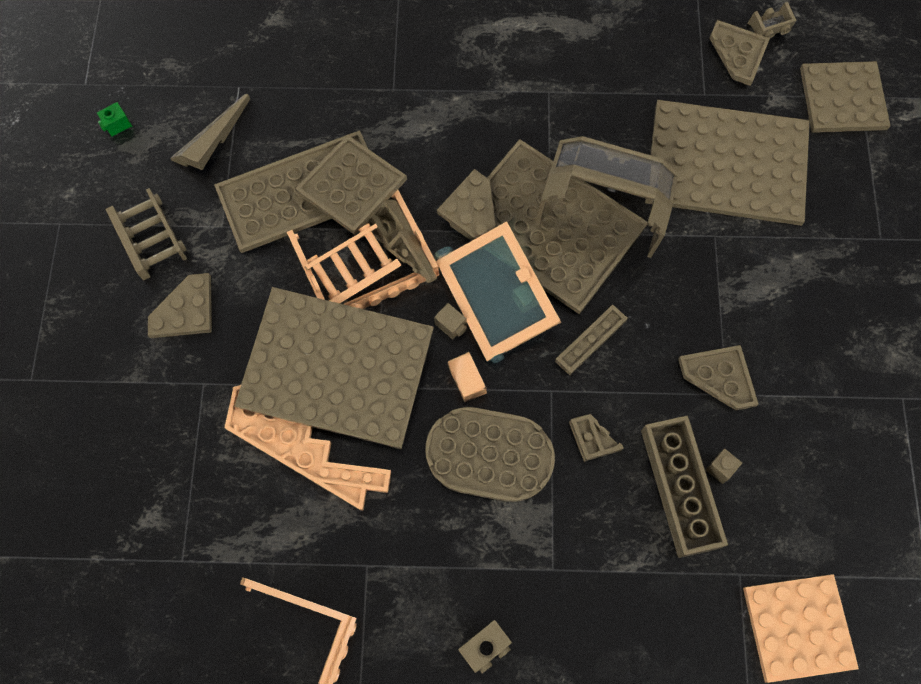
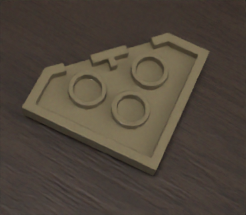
M717 20L710 36L713 46L732 79L751 86L770 38Z
M474 169L437 209V214L472 240L496 228L490 180Z
M210 274L188 275L148 316V336L150 338L212 332Z
M741 345L684 355L678 358L684 379L732 409L741 410L759 405Z

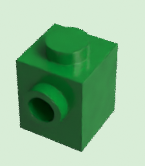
M118 102L97 112L101 119L97 122L104 132L108 130L112 137L132 127Z

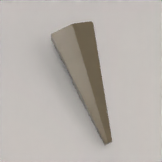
M245 94L170 159L183 166L188 167L190 165L203 170L219 142L224 143L248 104L250 100L249 95Z
M385 200L384 205L366 224L369 223L372 226L376 223L377 228L372 233L376 239L384 244L383 247L400 261L410 265L415 273L421 274L426 279L427 283L433 282L437 277L397 201Z

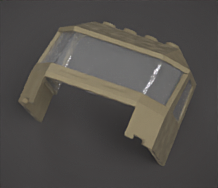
M581 136L560 140L541 199L535 225L540 224L546 202H551L552 198H557L559 201L564 200L569 180L573 177L608 187V191L615 192V190L653 201L647 222L649 227L652 226L651 232H653L647 257L651 258L666 233L678 173L664 159Z

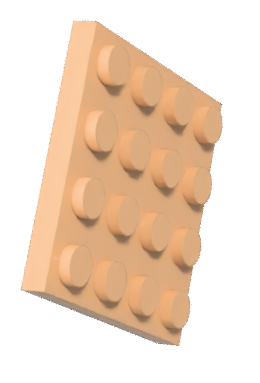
M834 574L743 588L765 683L859 669Z

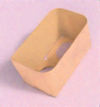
M469 352L448 361L449 370L464 402L487 394L486 389H484V382Z

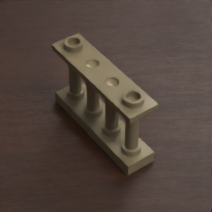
M150 188L146 189L150 197L149 200L124 212H117L113 206L106 209L137 274L143 281L150 278L147 271L150 269V266L176 253H179L183 261L187 259L184 254L187 249L182 240H177L160 207L163 203L157 193L153 194ZM153 206L155 207L157 215L132 227L125 226L124 222H127L126 219ZM161 221L164 224L166 230L140 243L133 242L132 238L135 234ZM168 237L171 238L174 246L147 259H141L140 253H142V250Z

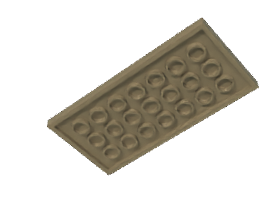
M360 130L349 134L351 138L368 149ZM346 136L214 185L241 253L288 236L287 232L290 230L296 233L332 219L299 195L295 188Z

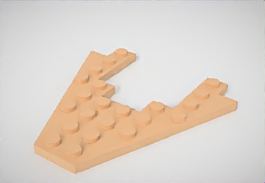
M241 385L233 387L225 424L226 430L359 510H364L367 491L388 493L391 470L328 462L331 442L311 439L313 427L236 408L235 403Z

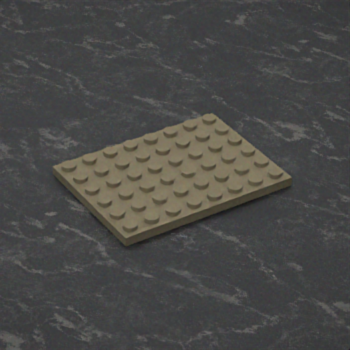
M657 100L650 155L664 159L678 173L672 207L801 226L805 222L810 120ZM648 170L647 185L659 189L664 194L665 191L662 190V186L651 170ZM645 198V203L653 204L652 200Z
M519 139L487 177L491 185L495 225L498 227L507 221L545 291L580 314L647 227V221L587 182L571 177L564 200L559 201L557 198H552L551 202H546L540 224L535 225L553 160ZM450 224V226H451L452 228H454L456 231H458L459 233H461L462 235H464L465 237H467L468 239H470L471 241H473L471 238H469V237H468L467 235H465L463 232H461V231L458 230L456 227H454L452 224ZM503 236L486 244L483 248L515 271L520 270Z
M272 287L235 407L402 449L434 327Z

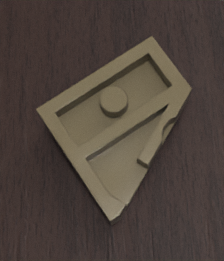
M591 414L569 421L584 462L624 449L621 443L617 444L609 436L610 433L600 426Z

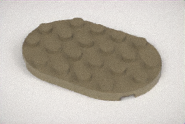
M473 407L458 408L436 421L426 441V459L434 477L448 489L463 494L505 502L523 501L535 496L546 486L554 469L555 454L551 440H549L538 424L517 415Z

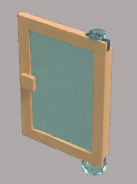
M507 221L455 251L452 247H445L434 254V258L464 317L467 318V323L487 362L492 360L493 363H497L503 360V354L561 323Z

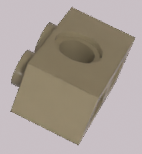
M494 620L458 650L475 673L480 671L482 674L492 666L490 661L498 655L501 659L511 650L508 646L512 642ZM484 641L490 642L493 646L492 653L487 656L480 652V644Z

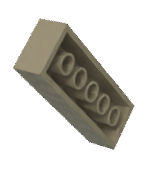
M688 415L645 425L641 433L678 558L728 546Z

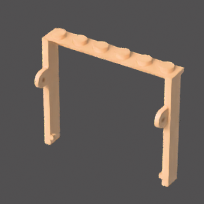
M397 190L391 197L397 201L437 277L439 276V267L399 190ZM293 230L288 231L289 239L316 297L325 300L311 269L306 271L304 268L308 263L297 241L299 239L298 234H294ZM414 272L348 301L344 305L360 309L376 306L384 299L396 297L402 291L416 288L418 284L425 282L426 279L421 274Z
M242 577L240 584L246 586V591L250 592L251 589H255L341 620L318 684L335 683L339 677L340 669L338 668L341 660L346 657L348 652L347 643L349 637L354 634L356 629V618Z

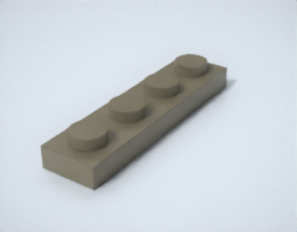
M612 305L555 359V362L571 375L628 318Z

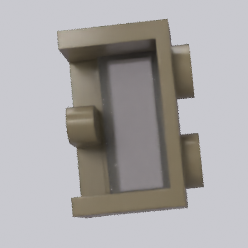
M785 2L777 12H774L773 8H769L761 17L758 11L754 12L747 24L752 26L754 33L772 38L777 33L784 35L790 32L797 20L789 3Z

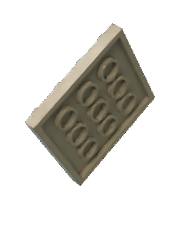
M877 61L802 64L800 70L811 132L889 129L890 121Z
M347 135L295 190L307 201L356 235L359 232L358 229L363 227L384 205L385 200H389L404 184L407 176Z

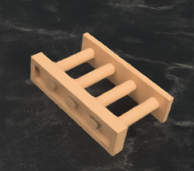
M369 223L358 229L360 231L359 234L321 257L315 255L307 260L308 264L304 268L307 271L313 267L330 294L329 301L341 303L401 266L398 259L394 261L391 258L388 259L373 235L372 231L377 228L376 223L372 226ZM364 236L381 261L380 265L382 268L376 272L370 268L355 244V241ZM347 246L364 272L363 276L365 279L360 282L353 279L337 253ZM331 257L347 283L346 287L348 289L342 293L336 290L320 262Z

